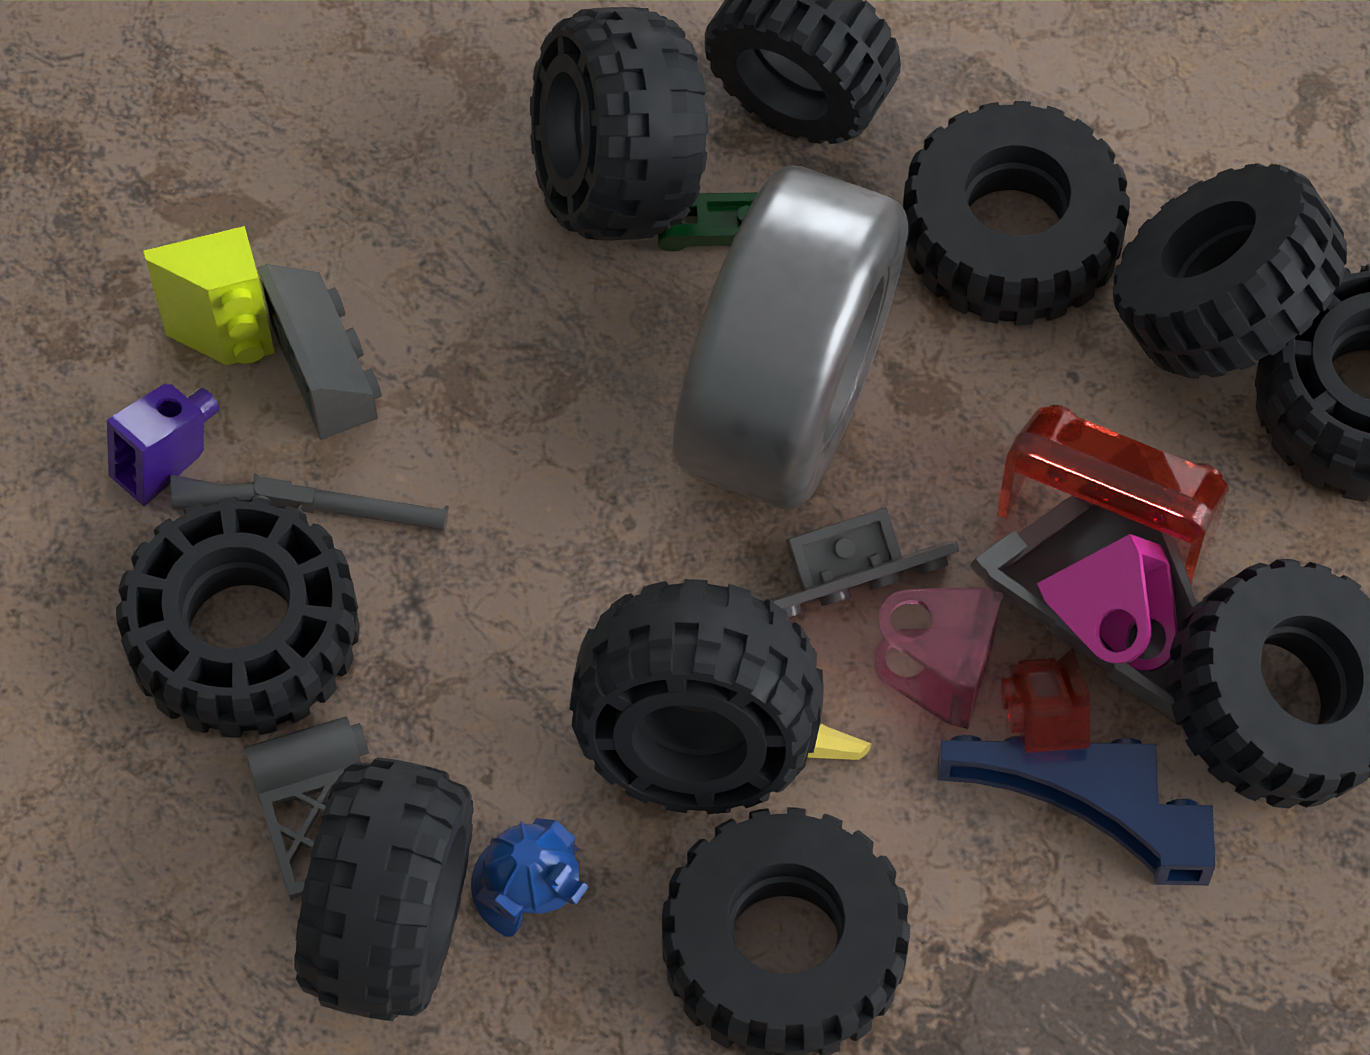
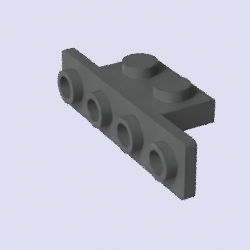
M887 508L874 510L785 539L801 589L769 600L787 612V618L802 613L800 603L819 598L821 606L851 597L849 587L868 582L870 590L900 581L898 572L917 566L919 574L949 565L946 556L959 552L957 541L943 542L902 556Z

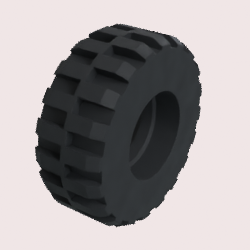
M1014 101L1013 105H999V102H993L979 106V110L969 113L968 110L963 111L949 119L948 127L945 129L942 126L938 127L924 140V149L915 153L909 165L908 179L905 181L903 209L908 221L907 258L916 273L919 275L925 274L924 285L929 291L939 298L943 295L949 300L950 307L965 315L969 311L981 316L982 321L998 324V320L1014 321V325L1033 324L1034 319L1045 317L1046 321L1065 316L1068 307L1072 305L1075 308L1082 307L1094 297L1096 287L1099 288L1106 285L1114 272L1115 262L1121 255L1129 216L1130 198L1126 194L1128 182L1124 170L1118 163L1114 164L1115 153L1102 138L1097 140L1093 136L1094 130L1078 118L1073 121L1064 116V111L1048 105L1044 109L1031 106V102ZM1002 190H1017L1030 193L1042 199L1055 211L1059 221L1051 228L1038 234L1011 236L999 233L985 226L975 217L969 207L976 200L989 193Z
M1260 163L1247 164L1241 169L1234 170L1230 168L1217 173V176L1211 179L1201 180L1188 187V191L1176 199L1174 197L1160 207L1161 210L1152 219H1147L1142 224L1134 240L1128 242L1124 248L1121 263L1116 265L1113 302L1119 317L1156 366L1187 378L1199 379L1201 375H1207L1211 378L1227 375L1228 371L1238 368L1240 370L1257 364V360L1269 354L1274 355L1279 352L1296 335H1302L1313 324L1312 320L1320 311L1324 312L1333 300L1332 294L1335 288L1340 287L1344 277V265L1347 262V242L1344 239V232L1310 180L1303 174L1277 164H1270L1266 167Z
M237 496L219 498V503L202 507V504L199 503L184 509L185 515L175 521L169 518L153 530L155 537L150 543L142 542L133 553L131 561L134 569L133 571L127 570L123 573L118 589L122 601L116 607V619L122 638L121 642L129 666L132 668L140 689L145 696L154 697L157 709L170 719H177L181 715L184 717L187 728L201 733L208 732L209 728L220 730L222 737H241L242 731L258 730L259 735L277 731V724L289 719L293 723H297L310 715L309 707L317 700L320 703L326 702L337 690L336 676L342 677L346 675L354 659L351 646L355 645L359 640L360 624L357 614L358 605L349 565L342 550L334 548L332 536L320 524L313 523L309 526L306 514L294 507L285 506L284 510L275 507L274 501L270 499L254 497L252 502L238 501ZM241 585L263 587L277 593L288 604L287 612L279 626L266 638L249 646L240 648L213 646L198 639L190 630L192 620L203 603L214 594L230 587Z
M1276 559L1269 565L1257 563L1247 567L1203 597V600L1191 608L1182 620V631L1174 636L1170 649V658L1175 660L1172 667L1167 669L1168 690L1173 692L1175 701L1171 705L1177 725H1182L1188 737L1185 742L1194 756L1200 755L1209 766L1207 771L1221 783L1227 781L1236 787L1235 792L1253 801L1263 797L1266 798V803L1272 807L1288 809L1296 804L1305 808L1321 805L1334 797L1337 798L1370 778V598L1360 590L1362 586L1348 576H1336L1331 573V568L1309 562L1302 567L1300 562L1294 559ZM1263 644L1275 645L1289 651L1308 668L1316 682L1320 695L1321 709L1317 724L1307 723L1293 717L1274 700L1265 684L1261 670Z
M787 807V814L770 815L768 808L749 812V820L737 824L731 818L716 826L715 838L710 842L706 839H699L687 852V864L685 867L676 868L669 883L668 900L664 902L662 911L663 961L666 962L667 979L674 996L681 997L684 1001V1012L696 1026H702L703 1024L711 1029V1039L728 1049L734 1042L745 1047V1055H766V1053L803 1055L804 1053L817 1050L819 1055H831L840 1051L841 1041L848 1037L853 1041H858L871 1030L872 1020L876 1016H884L894 1001L895 990L903 979L910 939V925L907 920L909 908L905 890L898 887L895 883L896 870L887 856L881 855L877 858L873 854L874 842L860 830L850 834L842 829L843 820L828 814H824L822 819L806 816V809ZM777 896L797 897L813 903L829 916L837 930V943L833 953L814 968L791 974L775 973L753 964L736 947L733 936L736 920L747 908L761 900Z

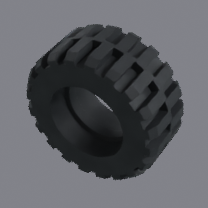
M724 0L705 31L706 59L710 61V69L715 78L722 80L725 91L730 96H735L741 101L740 106L750 114L754 112L763 118L762 122L772 128L777 126L785 130L787 135L797 139L801 136L806 137L812 143L821 144L828 141L829 144H838L862 134L896 83L901 68L897 40L891 37V28L885 19L878 18L875 14L876 9L867 0Z

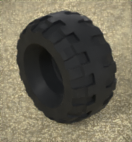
M605 7L581 9L573 14V17L564 18L556 23L552 31L545 37L540 47V58L535 63L532 78L534 80L533 93L530 96L532 125L530 139L532 154H534L535 174L538 186L544 193V202L554 218H557V222L568 231L578 232L579 235L586 239L615 241L654 238V235L662 234L666 229L678 225L690 212L689 207L695 203L701 189L699 183L706 167V134L709 133L704 96L706 89L703 75L698 68V57L693 44L688 39H685L686 33L674 20H668L657 12H649L648 8Z
M1370 264L1362 266L1360 272L1351 273L1348 268H1344L1342 283L1339 288H1335L1332 294L1333 300L1324 312L1320 311L1312 320L1313 324L1302 335L1298 334L1285 344L1286 347L1274 355L1269 354L1258 360L1254 385L1257 392L1255 407L1260 424L1265 426L1268 434L1272 435L1271 446L1288 466L1296 464L1303 470L1302 477L1304 480L1323 490L1327 484L1343 490V498L1362 502L1367 501L1370 496V400L1350 390L1337 375L1332 362L1350 352L1370 350Z
M685 579L684 583L668 585L667 581L643 586L639 595L625 594L600 615L594 629H588L580 646L573 677L569 710L573 711L571 726L584 756L595 762L594 770L611 785L617 783L623 787L625 794L643 803L651 801L666 806V810L686 814L687 810L706 811L707 815L729 813L731 808L744 806L747 809L768 801L771 792L778 793L783 791L805 768L808 753H814L821 722L824 693L823 670L816 668L817 653L810 644V639L801 625L788 621L787 612L771 600H759L751 596L750 590L732 584L724 587L708 584V580Z
M378 757L372 763L356 762L344 769L343 774L339 775L335 782L332 795L326 803L320 828L315 837L311 852L310 865L301 898L302 904L295 939L297 941L296 953L294 955V969L297 972L296 980L303 992L318 997L321 1006L344 1013L392 1022L398 1015L416 1016L428 1007L432 994L437 988L443 964L450 947L455 921L457 920L473 829L472 815L474 808L471 799L472 795L466 786L450 780L449 774L446 771L411 762Z

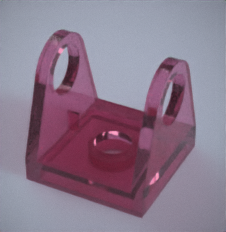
M983 587L905 589L895 592L885 600L879 613V629L883 639L879 642L875 652L874 663L878 676L888 686L947 724L968 729L996 637L1003 593ZM907 603L918 604L929 612L932 618V626L930 629H900L895 631L891 625L890 616L900 605ZM894 647L925 668L915 676L902 677L889 669L885 657L887 652Z

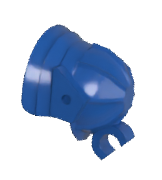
M536 818L532 824H524L520 821L518 825L508 828L496 838H492L490 845L482 852L475 864L471 878V892L476 909L488 925L504 936H513L522 925L523 913L543 914L560 909L567 902L577 904L589 888L584 882H579V868L574 856L579 850L575 846L576 837L557 820Z

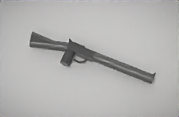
M254 474V482L218 484L175 475L170 477L173 509L188 508L199 503L202 506L219 503V498L237 496L238 501L252 502L254 497L270 499L274 501V505L277 508L284 509L285 506H291L309 513H314V510L440 530H445L448 519L449 506L447 505L440 509L318 490L312 487L293 485L291 481L260 478L257 474Z

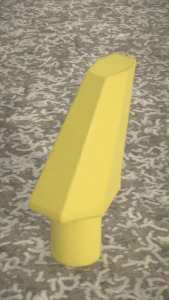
M821 724L814 753H808L807 758L859 760L869 752L872 744Z

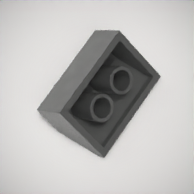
M271 264L257 267L268 319L320 439H325L378 419L375 399L382 397L381 390L373 370L370 368L363 371L358 358L364 356L354 328L345 330L340 320V317L346 314L337 289L334 287L327 290L320 272Z

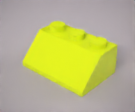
M245 226L144 250L166 336L224 365L234 363L249 364L260 360L263 356L275 353L259 277Z

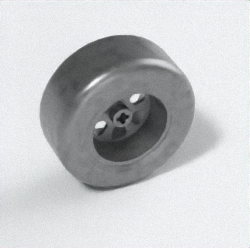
M795 165L778 170L764 183L747 211L721 267L705 309L685 373L673 432L675 458L685 473L696 479L780 509L799 507L813 495L824 477L852 417L872 365L893 301L908 235L906 213L899 202L877 192Z

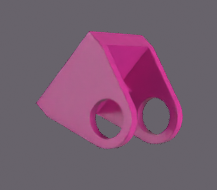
M1129 534L1037 583L1045 602L1100 659L1115 664L1127 663L1131 667L1142 671L1158 670L1172 660L1170 658V649L1174 636L1179 631L1171 566L1161 545ZM1151 618L1163 626L1166 643L1159 655L1152 659L1143 660L1138 657L1142 655L1150 642ZM1137 624L1136 640L1129 647L1128 637L1130 630ZM1100 637L1113 649L1114 652L1108 650L1104 646V644L1101 642Z

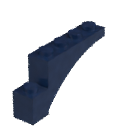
M959 735L950 740H941L938 755V780L976 783L1011 790L1047 802L1083 819L1117 841L1154 874L1155 885L1209 886L1215 869L1213 805H1198L1196 801L1191 799H1175L1166 804H1158L1156 744H1142L1140 740L1134 738H1120L1113 740L1111 743H1089L1088 740L1080 737H1066L1057 742H1035L1033 738L1027 736H1012L1004 741H982L977 736Z

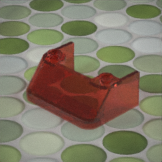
M1051 405L1049 407H1040L1033 413L1015 437L1007 453L997 515L1007 518L1025 478H1031L1190 543L1191 547L1185 569L1192 586L1219 526L1229 487L1223 479L1221 472L1210 465L1191 463L1077 417L1073 411L1064 406Z

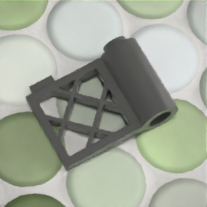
M347 716L244 747L289 899L302 896L305 880L295 881L291 863L301 845L310 850L313 849L314 841L306 838L318 814H323L326 806L324 803L334 788L335 782L339 775L343 774L344 769L356 762L361 763L360 756L369 754L361 724L358 723L350 726ZM321 792L317 801L308 797V795ZM297 800L312 808L299 833H296L278 824L273 806ZM282 835L294 841L288 853Z

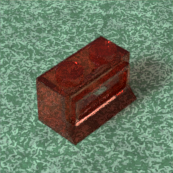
M1071 648L1058 661H1056V658L1018 661L1019 664L1010 665V677L1001 678L1003 709L1008 710L1011 733L1020 734L1025 752L1090 748V697L1074 650Z

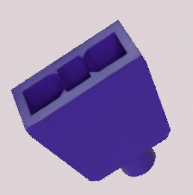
M163 384L107 420L108 476L142 506L148 504L171 483V475L179 476L201 456L204 451V423L219 412L216 399L204 388H198L186 397L172 384Z

